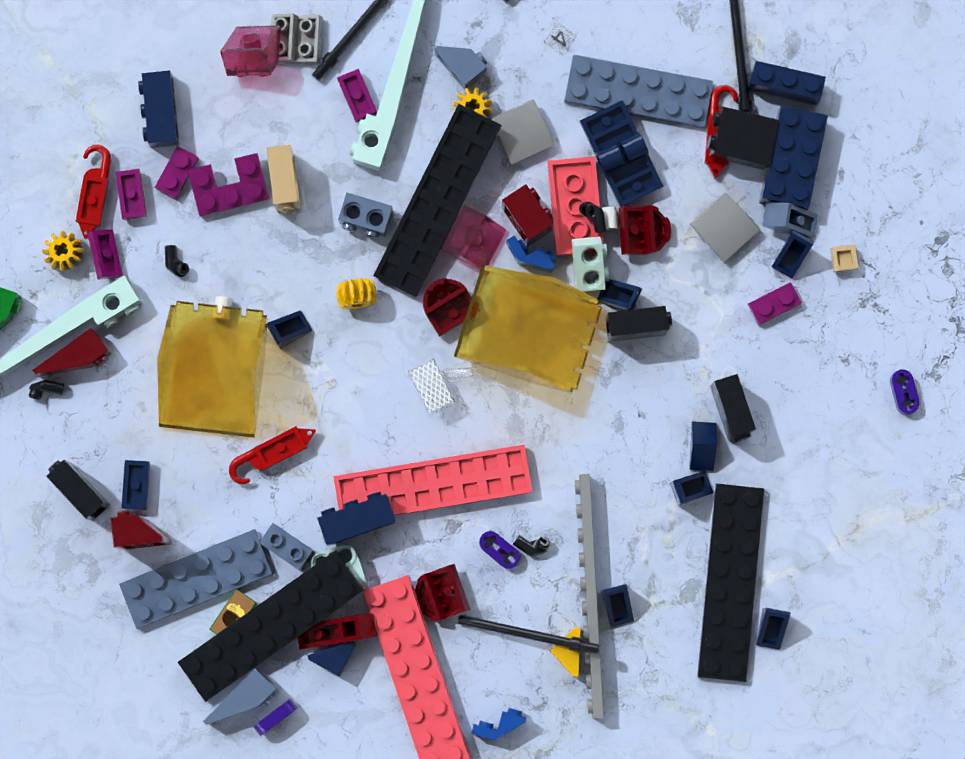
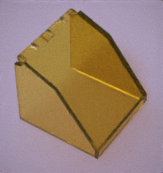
M482 265L454 357L534 384L567 393L572 392L573 389H578L582 373L574 372L575 368L584 369L589 350L583 349L582 345L591 346L596 327L588 325L589 322L598 323L602 307L598 306L600 300L557 278Z
M176 301V305H170L157 357L159 427L255 438L266 351V324L268 323L267 315H263V310L246 308V316H243L242 308L222 306L221 313H218V305L198 303V310H194V302Z

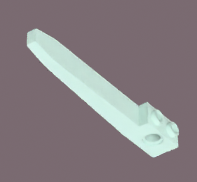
M413 0L377 115L367 114L365 120H360L357 130L360 137L358 143L353 142L350 151L354 164L381 172L395 129L426 0ZM375 137L378 140V144L375 147H368L365 145L366 139Z
M123 276L83 300L0 359V379L94 321L100 328L104 326L109 328L118 322L117 318L124 314L128 316L139 309L138 305L142 304L128 279ZM113 298L119 299V307L115 310H110L108 308L109 301Z

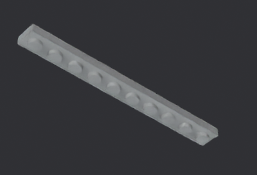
M580 474L579 480H575V494H580V504H576L577 519H581L582 528H577L578 543H583V552L579 553V566L584 567L585 576L580 577L581 591H585L586 601H582V616H587V625L583 626V638L590 643L599 644L590 474ZM584 651L585 665H590V674L586 675V689H591V699H587L588 714H592L593 719L603 718L600 653L595 654Z

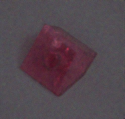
M280 25L236 26L220 50L227 76L245 77L258 75L259 77H266L271 75L279 63Z
M463 205L442 246V251L486 272L507 230L488 216Z

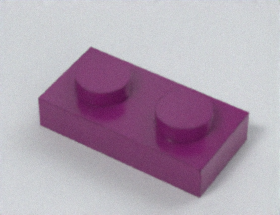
M359 68L337 77L355 122L365 119L367 114H377Z
M177 146L154 188L177 200L189 178L188 170L195 167L199 157Z
M140 169L115 172L122 219L129 220L147 217Z
M113 229L96 230L87 233L97 279H110L122 276Z
M790 282L747 305L759 326L801 305L802 302Z

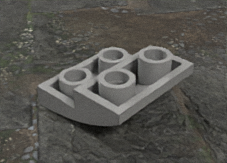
M294 13L272 14L269 61L319 64L321 60L323 17L321 15L297 16Z
M534 99L491 118V120L502 125L497 136L511 165L555 145Z
M727 193L720 196L690 223L700 238L711 247L723 262L760 231Z

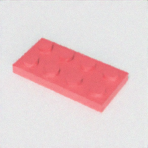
M595 156L547 161L552 216L554 218L556 256L572 255L571 239L600 237L602 244H604L603 232L595 233L593 221L579 212L581 203L587 201L600 207ZM587 249L584 254L596 253V250Z

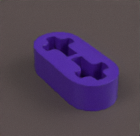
M900 369L891 375L890 385L897 410L903 415H910L918 409L919 399L912 374L905 369ZM899 374H901L903 378L907 377L908 381L904 383L905 391H903L902 385L900 383H896V379L899 378ZM904 394L907 395L908 401H913L914 405L910 406V410L901 405L905 401Z
M487 531L481 535L479 541L481 549L499 565L511 569L518 564L520 557L518 551L494 531ZM486 536L488 538L494 536L496 538L494 542L500 548L495 550L490 546L487 549L484 546L486 543L484 538ZM501 549L506 553H514L513 559L515 562L513 564L511 562L503 563L504 556L499 553Z
M289 699L253 727L261 737L294 712L297 707Z

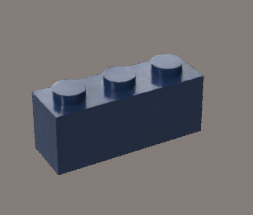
M756 61L752 68L748 90L817 106L822 97L826 77Z
M171 71L141 73L142 81H138L139 94L144 95V104H140L141 116L146 118V127H143L144 142L148 141L151 148L179 145L174 83Z
M381 491L368 495L367 501L359 503L358 499L345 503L344 509L336 511L335 507L321 511L322 516L317 517L326 546L397 523L387 494L382 495Z

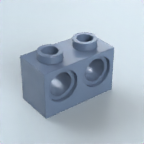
M346 192L338 221L339 224H343V229L355 232L356 229L363 230L366 236L378 239L379 236L385 237L393 207ZM352 208L360 211V215L356 219H350L347 216V212ZM372 216H381L383 222L379 226H373L370 223Z
M274 523L271 524L259 542L299 571L303 569L314 553L312 549Z

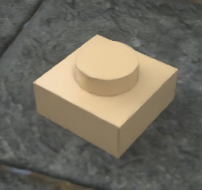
M855 245L830 248L833 272L858 269Z

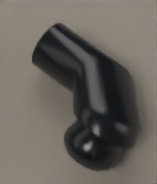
M589 201L581 203L579 212L593 221L595 233L606 232L603 209Z
M176 245L164 246L166 269L175 276L184 277L189 272V266L177 258Z
M50 380L33 383L29 387V397L39 400L42 397V392L62 395L64 383Z
M519 535L513 545L533 557L547 552L550 541L546 537H540L529 542Z

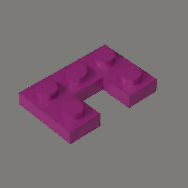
M258 153L234 158L240 182L220 187L216 185L211 164L188 170L199 217L269 200Z

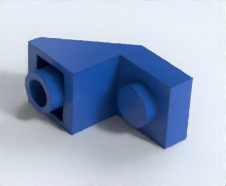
M514 235L506 240V244L517 264L548 273L555 271L554 264L557 261L550 250L546 252L545 248L542 247L526 256L525 253L528 252V249L522 239L517 240Z
M508 708L507 712L502 711L497 730L493 729L494 724L480 720L479 725H473L471 734L496 740L525 723L526 717L521 716L523 711Z

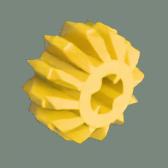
M465 88L466 96L458 93L457 98L459 101H453L455 108H457L458 104L468 108L471 107V104H476V108L479 109H474V111L487 117L486 115H492L493 111L488 108L492 105V100H485L487 97L486 92L479 96V88L474 89V94H470L469 88Z
M60 231L59 238L55 233H52L53 241H44L49 246V248L42 249V253L48 255L44 261L46 263L52 262L51 268L53 270H56L59 265L62 272L66 271V265L72 270L75 269L72 262L75 260L77 263H81L82 261L76 256L77 254L84 253L82 248H77L82 242L79 239L74 240L75 235L73 233L68 234L66 237L65 231ZM65 248L68 252L65 255L60 254L58 250Z
M358 278L343 281L337 285L336 297L341 308L362 309L376 303L377 291L372 280Z

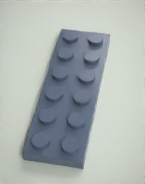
M573 54L564 102L603 110L623 100L630 115L704 129L713 81Z
M253 529L120 583L119 586L136 629L273 575L262 545L259 543L260 540L256 530Z

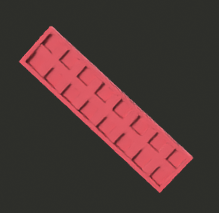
M525 445L333 476L339 510L344 509V504L358 499V502L361 503L368 500V495L381 491L382 495L387 494L394 516L532 493Z
M410 575L364 590L363 593L369 611L373 614L374 626L419 759H472Z

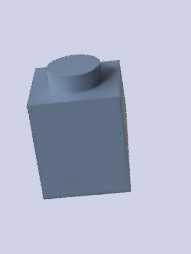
M437 46L434 49L435 56L464 90L487 72V61L479 52L475 54L472 49Z
M766 203L762 226L787 234H791L794 230L804 237L814 238L818 215L791 203Z

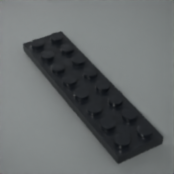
M458 104L373 275L374 277L417 298L502 127L501 124Z
M715 484L697 677L746 682L764 488Z
M335 550L177 663L206 702L365 589L339 552Z

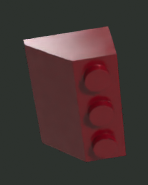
M117 512V517L111 518L114 548L129 550L172 544L169 537L145 518L135 514V512Z

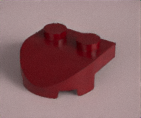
M653 205L619 207L621 255H648L662 250L671 237V224L668 217H664L659 208Z
M442 278L434 281L426 289L423 297L425 315L439 337L480 312L467 288L461 282L453 279Z
M455 564L425 573L417 579L418 583L415 593L422 613L431 618L432 621L442 620L470 610Z

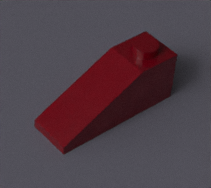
M90 328L32 371L40 377L92 368L95 365L100 367L109 360L107 356L111 352L96 331Z
M360 614L320 621L298 637L299 650L374 638L376 633L373 614Z

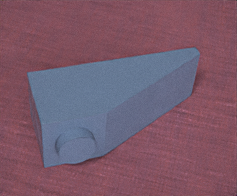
M255 668L203 722L208 725L254 709L262 704L267 706L276 697L274 692L277 688Z

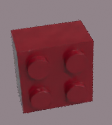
M527 184L502 199L501 208L526 246L529 247L552 232V220L554 218L547 207L544 209L541 207L539 202L540 196L533 187L529 189Z

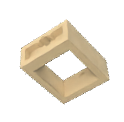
M291 144L266 147L274 207L277 213L281 212L282 215L295 214L296 210H301L295 159Z

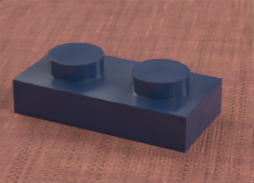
M125 460L122 509L147 510L149 461Z

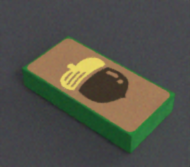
M236 589L209 630L218 634L252 610L257 602Z

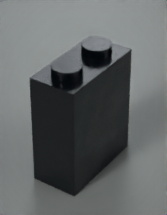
M723 106L718 110V113H714L712 118L714 132L713 136L710 135L707 143V149L710 150L709 157L761 170L766 169L770 165L778 120Z
M666 306L608 312L605 318L608 342L665 336L670 326H672L671 312H666Z
M738 374L714 381L710 388L727 439H734L735 443L749 439L751 433L756 430Z
M58 460L49 467L48 471L50 473L46 477L85 519L94 521L111 505L71 462L66 460L60 462Z

